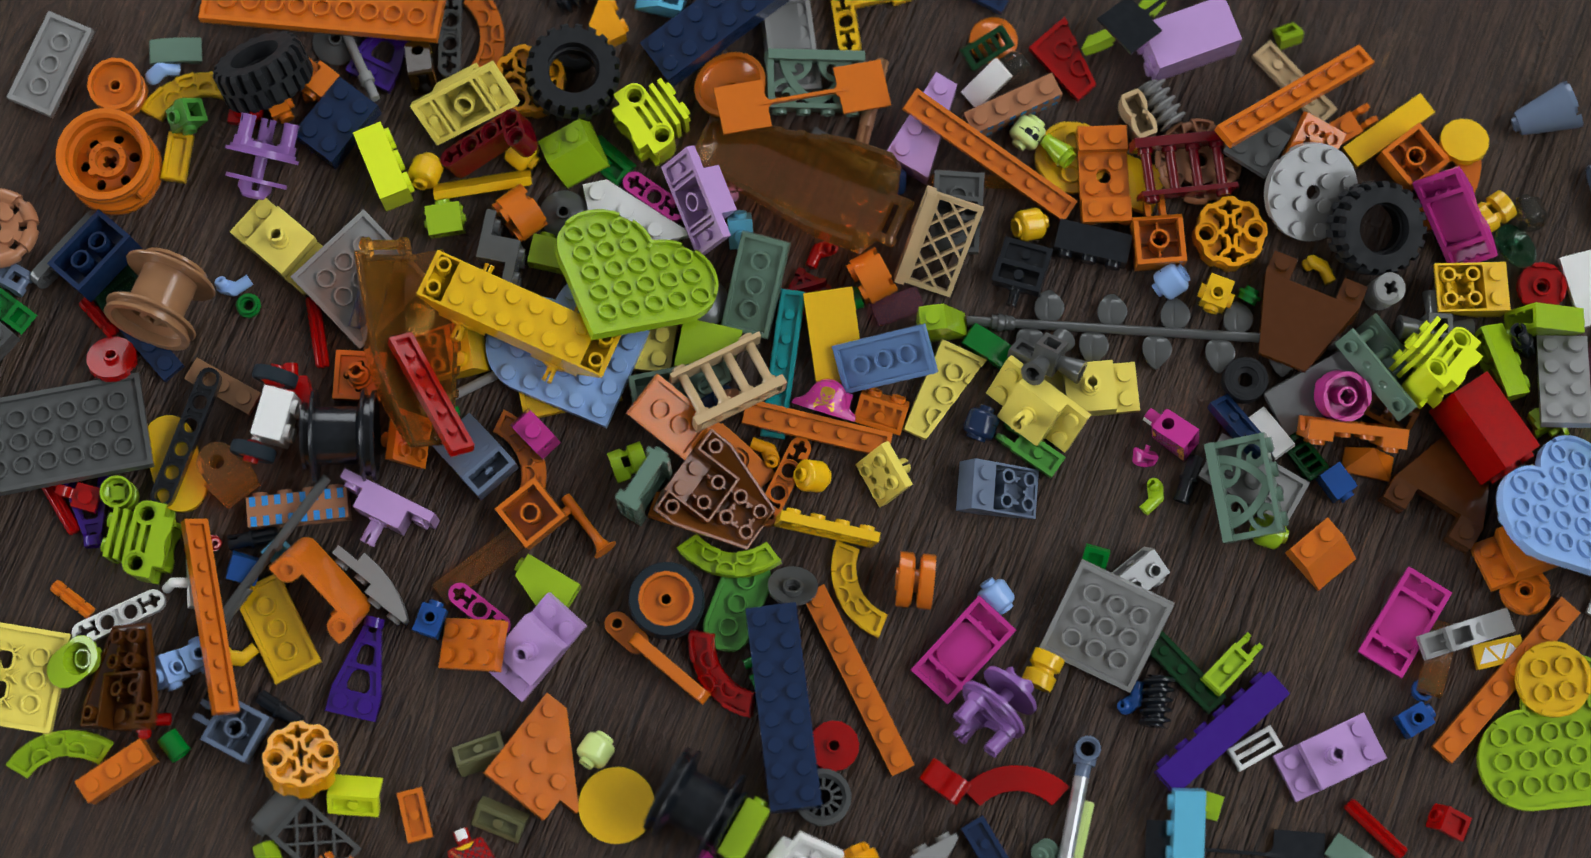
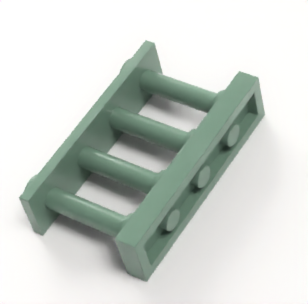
M1377 313L1367 319L1356 331L1354 328L1351 329L1335 343L1361 377L1369 383L1370 388L1398 422L1417 407L1416 403L1401 387L1414 368H1410L1401 378L1397 377L1396 374L1406 364L1405 360L1394 371L1389 369L1395 361L1392 356L1399 349L1403 352L1405 347Z

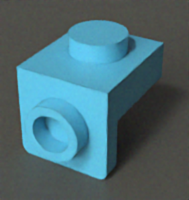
M736 210L727 217L728 230L731 235L729 237L730 250L738 249L743 230L753 233L752 214L747 213L745 210Z

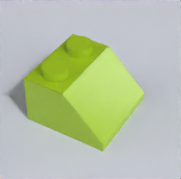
M578 119L538 141L547 163L567 188L610 166L591 122Z

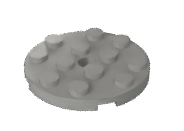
M1305 142L1289 148L1287 153L1274 162L1264 186V203L1268 216L1271 217L1279 231L1298 240L1317 241L1326 238V230H1330V223L1326 222L1328 215H1333L1334 211L1330 209L1332 204L1340 202L1341 200L1338 196L1343 191H1349V187L1358 184L1353 165L1340 150L1324 143ZM1314 185L1317 193L1313 197L1308 198L1307 189Z

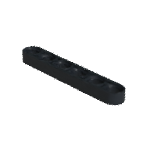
M204 368L197 376L151 490L150 497L154 502H158L156 496L161 489L169 491V499L164 502V504L168 505L167 507L171 506L176 499L222 384V376L214 368ZM208 373H214L217 378L212 386H206L203 382L204 376ZM199 396H204L207 399V405L203 409H196L194 407V400ZM190 419H195L198 423L196 431L192 433L186 432L185 423ZM186 443L188 445V452L184 456H178L175 452L177 444ZM170 466H177L179 469V475L175 479H168L166 476V470Z

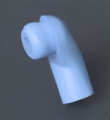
M156 63L146 72V83L156 85L167 75L179 76L180 64Z
M247 274L236 282L227 280L224 276L216 278L214 282L219 293L229 296H237L254 285Z

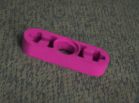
M633 171L625 175L623 186L626 192L675 223L682 221L680 214L671 216L670 209L666 206L663 207V210L660 209L665 204L666 198L669 199L667 205L672 208L676 207L672 194L639 172ZM639 179V186L645 189L643 196H640L642 191L638 187L630 188L629 180L635 181ZM650 192H659L662 196L661 200L658 203L649 202L647 196Z
M455 583L450 587L448 596L453 604L472 619H487L491 610H494L496 614L492 616L496 620L504 619L508 622V634L511 623L507 616L468 585ZM455 588H465L464 594L468 598H471L472 594L477 597L469 604L468 609L463 607L467 603L460 598L458 601L454 599L455 593L453 590ZM477 602H482L487 606V613L483 617H476L472 612V607Z

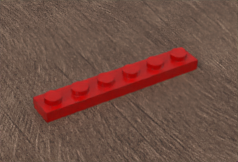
M409 332L389 337L388 346L449 456L454 457L474 451L475 444L413 333Z

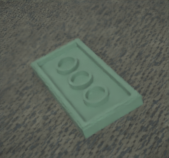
M742 231L722 317V326L743 330L742 333L745 334L750 332L754 334L759 331L761 338L769 339L791 242Z

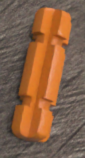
M56 580L50 587L52 593L58 597L60 596V599L74 610H79L78 613L84 618L91 617L95 612V608L91 604L85 603L82 597L70 588H67L60 580Z

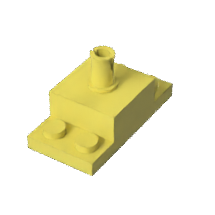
M491 61L481 67L476 62L437 82L432 92L413 101L410 107L436 145H439L517 106L520 100L495 62Z
M267 198L258 200L233 227L230 233L305 296L306 293L294 282L291 276L323 246L310 232L279 206L276 207Z
M1011 355L986 392L987 395L1003 406L997 417L1036 447L1046 438L1065 453L1091 414L1046 380H1043L1039 385H1031L1026 382L1021 375V369L1024 364Z
M1113 360L1087 362L1086 370L1077 384L1059 371L1052 377L1045 375L1044 380L1090 413L1091 416L1140 412L1135 362L1113 364Z

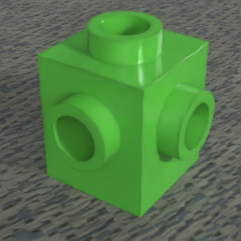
M180 98L175 100L174 104L165 110L172 133L191 135L196 133L197 129L208 121L202 98Z

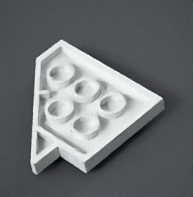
M607 179L583 184L588 210H612L619 212V216L631 222L634 219L645 228L652 240L666 239L677 241L689 238L685 228L669 220Z

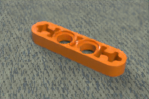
M796 437L790 442L765 492L770 502L774 505H780V508L777 509L774 506L776 509L772 514L774 518L773 520L769 519L764 527L774 525L776 516L783 510L795 486L793 477L787 478L782 474V468L785 465L790 464L795 468L798 465L795 460L787 459L788 455L792 458L795 455L796 449L793 446H799L800 443H803L804 449L807 451L806 453L801 452L797 461L809 458L811 444L807 439ZM779 486L785 490L783 499L776 500L772 498L771 490L774 487Z
M635 632L629 639L628 643L700 704L703 705L711 696L710 693L639 633Z

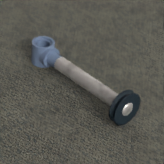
M1092 736L1080 738L1073 748V763L1076 764L1058 858H1074L1091 768H1095L1097 757L1101 752L1099 741ZM1081 745H1091L1093 755H1083Z

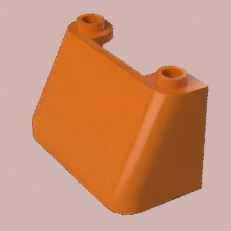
M302 537L269 565V569L283 582H292L303 574L331 604L334 610L330 612L331 618L328 620L327 629L338 644L343 642L352 633L370 610L367 596L324 549L310 537Z

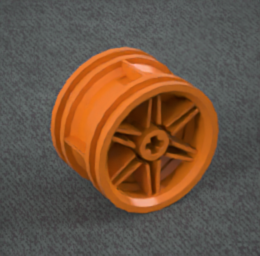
M100 108L82 113L64 128L56 148V164L60 176L76 196L92 210L99 209L107 215H125L134 212L151 200L161 184L160 175L163 161L159 149L141 124L131 115L120 110ZM116 137H123V142L121 144L116 143ZM94 141H98V142H99L97 145H95L93 148H91V143H92V142H94ZM138 155L140 156L139 161L132 162ZM112 162L116 164L113 169L109 166ZM84 164L90 165V169L87 172L82 171ZM124 176L125 178L131 179V181L126 185H123L122 178ZM106 183L105 189L99 190V188Z

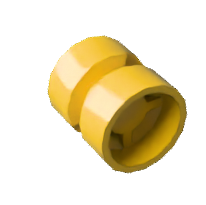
M1497 190L1487 197L1486 203L1480 202L1477 204L1481 214L1490 226L1491 233L1500 228V223L1506 224L1517 215L1515 205L1501 190Z
M1035 647L1030 658L1032 666L1026 667L1022 678L1031 680L1034 688L1051 693L1056 682L1054 675L1060 673L1065 660L1050 651Z

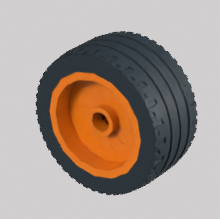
M660 562L648 566L636 576L629 591L628 603L633 620L643 632L658 639H675L686 635L698 624L704 611L705 597L699 579L691 570L678 563ZM664 596H666L667 599L669 598V596L671 597V602L669 604H664L662 602V598Z

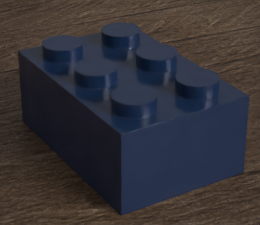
M339 76L301 122L296 139L336 170L357 144L353 132L373 125L382 113L376 103Z
M98 209L47 264L87 300L92 302L128 264L126 260L127 254L130 251L142 249V247Z

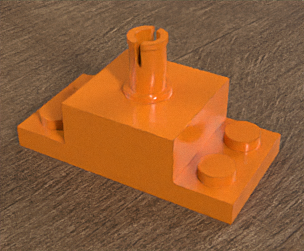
M1503 526L1495 530L1493 537L1474 543L1470 550L1490 592L1559 567L1526 555L1510 538Z

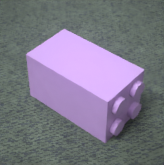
M1208 0L1154 19L1153 21L1162 29V32L1136 51L1139 55L1142 54L1145 60L1143 66L1148 77L1151 76L1152 80H1160L1234 55L1242 41V37L1227 1Z

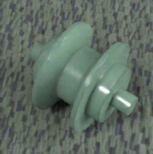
M1042 839L1034 844L1031 849L1032 858H1058L1059 848L1051 839Z

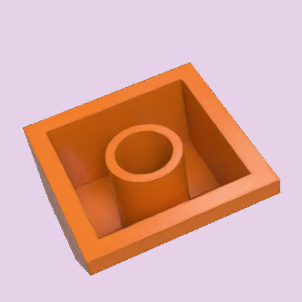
M1328 517L1285 553L1317 591L1356 560L1345 536Z

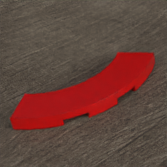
M698 630L689 631L688 647L690 660L693 662L694 669L698 675L697 679L702 687L727 710L740 716L753 717L756 692L739 686L725 673L716 654L715 633Z
M1011 765L994 768L978 775L969 781L972 786L966 794L979 807L990 798L1010 791H1023L1036 795L1052 806L1067 791L1069 786L1055 775L1044 770L1029 766Z

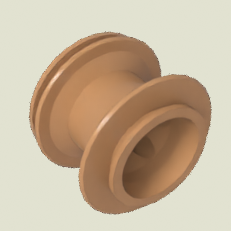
M154 247L147 248L146 250L130 251L126 256V260L138 277L130 293L113 292L108 294L106 297L107 304L104 307L106 317L116 327L140 341L167 350L180 351L187 349L190 341L196 338V332L184 316L192 300L208 301L214 298L216 291L213 284L207 279V275L202 268L175 252Z

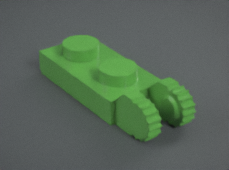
M1004 423L1005 428L1019 436V438L1014 443L1005 435L997 433L995 439L1009 448L1012 453L1051 479L1066 457L1043 441L1036 447Z

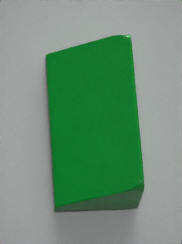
M599 135L597 136L610 164L609 167L601 170L600 173L619 187L623 183L625 175L632 172L637 165L603 136Z

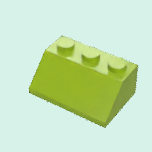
M1503 323L1480 327L1474 336L1481 341L1476 351L1483 356L1479 361L1483 374L1488 371L1509 402L1526 396L1530 393V382L1528 377L1522 373L1520 368L1521 359L1516 351L1514 352L1512 348V337L1509 330L1504 328Z

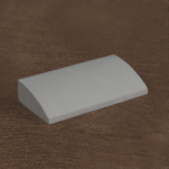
M790 0L761 22L765 52L768 48L817 50L810 0ZM774 63L775 82L784 78L779 63ZM796 64L795 70L798 72L792 74L794 76L801 74L804 70L803 66ZM812 64L810 72L804 78L797 81L808 93L822 89L820 71L817 64ZM788 84L779 85L775 90V96H790L788 93L782 94V91L789 87Z

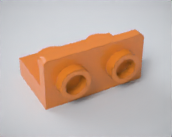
M875 387L862 390L855 411V422L900 436L910 402L906 401L904 396L892 394V396L883 394L882 390Z

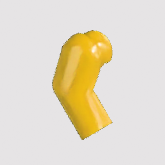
M253 643L249 644L242 651L231 650L230 648L232 666H244L260 651Z

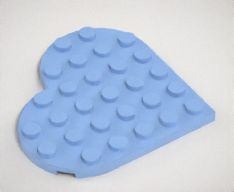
M568 284L560 291L556 300L544 297L573 311L576 307ZM650 330L622 335L602 378L578 374L575 377L566 372L556 371L552 383L549 384L547 380L546 382L542 380L547 366L542 361L531 357L530 353L488 334L486 336V355L494 374L510 389L607 429L628 383V376H631Z
M1561 435L1553 438L1540 448L1536 455L1534 466L1519 467L1502 479L1496 496L1498 519L1510 538L1526 555L1591 576V443L1576 436Z

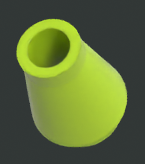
M1050 133L1040 142V145L1046 150L1057 166L1066 168L1076 158L1077 154L1074 152L1073 147L1053 137Z

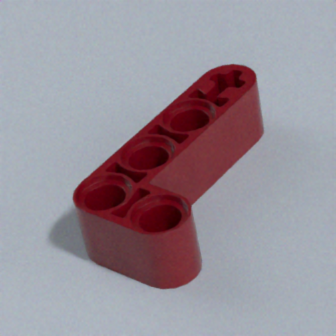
M508 109L446 149L441 155L440 162L454 176L463 178L510 147L524 158L530 157L537 150L538 142L530 121L516 109Z

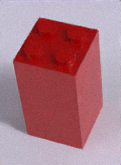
M1488 371L1455 391L1434 409L1432 408L1428 411L1480 485L1488 480L1492 484L1519 467L1521 463L1523 464L1535 456L1532 451L1540 446Z

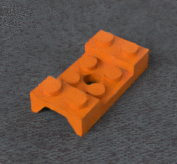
M1127 125L1078 126L1075 134L1080 222L1087 225L1114 222L1130 225L1132 222L1131 196H1129ZM1104 171L1108 173L1110 180L1107 183H1101L1097 180L1096 174Z
M1299 415L1296 435L1304 437L1303 441L1310 444L1325 445V441L1333 442L1334 435L1350 438L1351 434H1354V437L1370 440L1369 443L1377 445V449L1384 452L1398 453L1399 449L1407 450L1409 429L1392 428L1385 424L1370 422H1345L1324 417Z

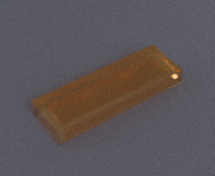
M1436 620L1431 632L1452 624ZM1453 652L1429 660H1423L1416 691L1437 698L1443 696Z

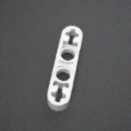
M155 589L143 592L78 622L72 628V638L81 633L82 627L85 629L93 628L92 622L95 621L96 628L100 631V634L97 635V631H91L87 636L94 642L108 636L112 629L106 630L102 628L101 620L107 615L114 618L113 626L134 624L162 611L166 606V596ZM151 595L160 597L157 607L148 605L144 607L147 612L143 613V607L138 602L142 599V603L145 604L151 601ZM128 605H135L138 610L136 617L132 619L126 618L124 610Z

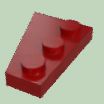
M1064 17L1034 42L1028 50L1049 73L1053 74L1059 84L1078 103L1096 87V82L1085 59L1081 55L1075 37L1069 29L1067 19Z

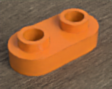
M612 612L607 616L605 620L607 633L628 652L641 654L628 641L637 632L649 642L647 634L622 612ZM615 620L622 622L620 628L613 627L612 624Z

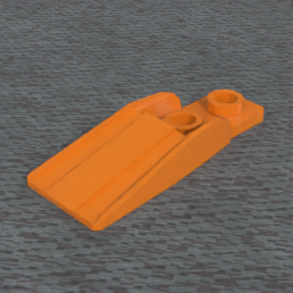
M718 422L709 428V430L713 429L732 444L761 488L773 478L775 472L768 468L765 462L723 423L720 424Z

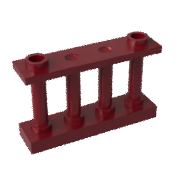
M1214 130L1134 138L1128 144L1129 153H1138V156H1141L1146 191H1142L1136 197L1137 202L1145 201V204H1156L1160 202V199L1216 194L1217 197L1231 195V192L1239 186L1238 182L1227 183L1222 153L1224 141ZM1209 146V149H1212L1217 184L1203 185L1198 153L1200 147ZM1176 149H1185L1189 154L1193 186L1179 187L1174 154L1177 151ZM1154 151H1162V154H1165L1170 189L1156 190L1151 162V154Z

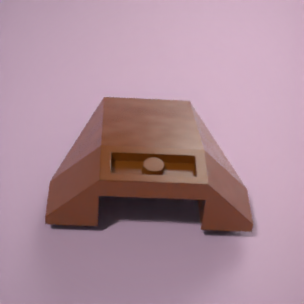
M710 429L688 457L682 461L661 490L653 508L656 513L672 525L748 550L776 510L732 444L713 429Z

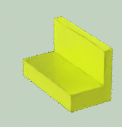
M335 774V781L328 788L327 792L328 814L379 817L380 792L383 778Z

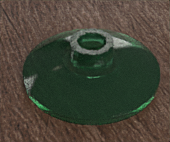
M1505 224L1497 230L1495 235L1496 245L1502 256L1509 263L1519 268H1528L1535 263L1537 258L1536 248L1527 233L1511 224Z

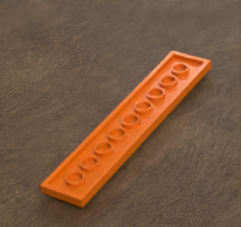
M202 0L198 19L203 23L438 43L446 0Z

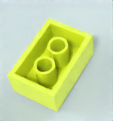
M381 122L353 132L386 212L414 201L411 193L415 192L407 171L402 173L406 168L398 149L393 151L397 146L389 128L384 129Z

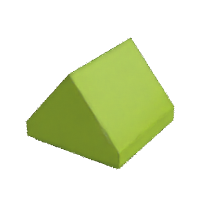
M1295 22L1272 30L1280 50L1300 44L1303 41L1304 31Z
M274 840L262 842L252 847L255 858H283L280 847Z

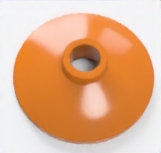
M997 17L985 18L979 21L971 30L969 43L1002 24L1015 45L995 58H998L1001 63L1009 60L1015 53L1018 44L1017 33L1013 26L1006 20ZM999 33L995 34L999 38L997 41L1001 47L1004 46L1005 43ZM990 38L987 39L986 42L993 52L997 50ZM982 44L978 45L983 56H987L988 54ZM972 49V50H971L972 53H973L974 56L979 60V58L977 57L976 53H975L974 50Z

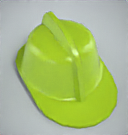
M79 635L74 637L51 656L47 665V675L50 682L59 688H69L77 684L99 668L102 649L97 647L96 643L88 636Z

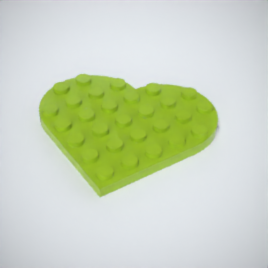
M593 209L577 213L565 222V225L558 233L555 245L556 258L591 340L689 323L704 316L715 302L719 287L718 277L713 265L698 250L694 252L682 246L683 243L666 239L652 240L642 225L634 219L631 222L619 216V212Z
M1582 655L1583 657L1586 658V660L1588 661V663H1589V665H1590V668H1591V658H1590V657H1587V656H1585V655ZM1589 694L1586 702L1578 711L1559 718L1541 716L1530 710L1519 699L1520 710L1500 716L1487 727L1477 749V768L1484 786L1496 800L1512 809L1528 812L1591 805V694Z

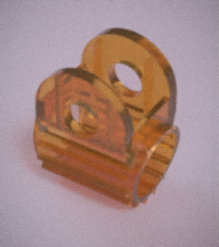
M213 442L203 447L199 452L197 468L206 481L203 485L227 509H230L260 486V482L251 464L243 461L242 457L231 453L229 445L222 442ZM224 461V465L220 469H216L217 464Z

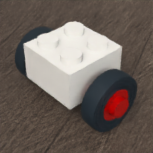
M255 364L252 377L265 384L250 432L254 437H252V440L233 439L230 446V452L242 457L245 462L251 464H258V462L273 464L277 451L265 446L263 443L288 449L289 444H293L295 441L297 429H294L296 420H300L302 401L294 392L284 389H295L298 383V376L285 370L286 368L281 365Z

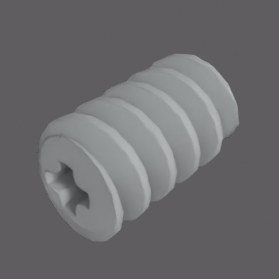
M1153 79L1138 89L1147 100V110H1153L1151 114L1154 118H1158L1156 120L1157 126H1163L1160 132L1165 133L1170 127L1181 122L1186 113L1185 111L1177 113V109L1181 106L1180 103L1172 105L1171 102L1176 98L1175 95L1167 97L1166 94L1171 88L1161 87L1166 80Z
M1393 272L1379 276L1367 285L1368 289L1364 301L1367 306L1374 310H1384L1394 305L1404 297L1406 291L1404 280Z

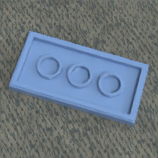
M926 323L832 346L842 386L848 393L938 372Z

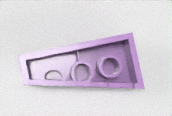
M936 72L924 93L950 111L957 84ZM909 115L886 151L885 161L887 163L900 164L901 168L906 171V174L927 185L942 137Z

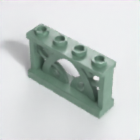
M768 48L764 53L767 82L766 97L768 99H775L776 88L784 83H787L789 87L785 88L782 94L788 93L790 96L808 93L797 81L804 78L810 72L812 64H817L822 76L833 82L829 89H834L836 87L835 76L830 75L826 71L827 66L839 67L862 63L865 61V51ZM774 63H779L784 78L774 82ZM795 65H802L803 72L794 76L792 73L798 72L795 70ZM835 94L801 99L805 103H796L797 100L773 104L769 107L772 115L778 116L786 115V112H796L797 116H809L811 112H820V116L824 117L835 116V113H843L840 98ZM832 97L834 103H825ZM863 111L844 114V116L857 117Z
M1261 432L1204 444L1223 543L1230 544L1285 533V526H1289L1287 512L1282 511L1280 502L1284 501L1282 487H1277L1275 477L1279 476V470L1276 461L1272 462L1270 452H1274L1272 438L1267 437L1266 433ZM1249 444L1257 445L1261 450L1260 458L1253 459V451L1248 453L1246 461L1242 460L1244 448ZM1238 446L1236 457L1219 454V449ZM1265 464L1266 475L1257 467ZM1232 466H1236L1234 477L1227 479L1224 475L1225 471L1231 470L1233 473ZM1241 469L1252 474L1262 484L1258 496L1250 507L1242 498L1236 495H1227L1226 489L1237 483L1241 475ZM1269 493L1271 495L1272 504L1265 502ZM1234 502H1239L1244 512L1242 513L1240 508L1237 512H1233L1231 505ZM1270 510L1274 516L1273 523L1268 527L1258 525L1253 516L1257 513L1261 519L1267 520L1264 517V512ZM1248 520L1255 529V531L1235 534L1234 531L1235 528L1246 523Z
M648 446L646 449L647 458L625 491L620 489L615 496L620 514L639 526H642L646 520L645 511L655 497L656 492L659 491L666 478L670 479L673 475L671 462L668 458L669 454L657 446L655 449Z

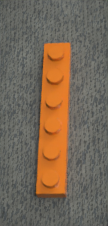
M760 402L744 410L741 424L869 454L884 442L889 441L891 445L893 435L891 432L766 402Z

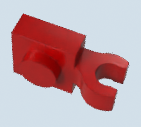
M77 482L75 489L61 484L56 485L54 492L57 496L72 499L71 507L95 514L101 500L100 488Z

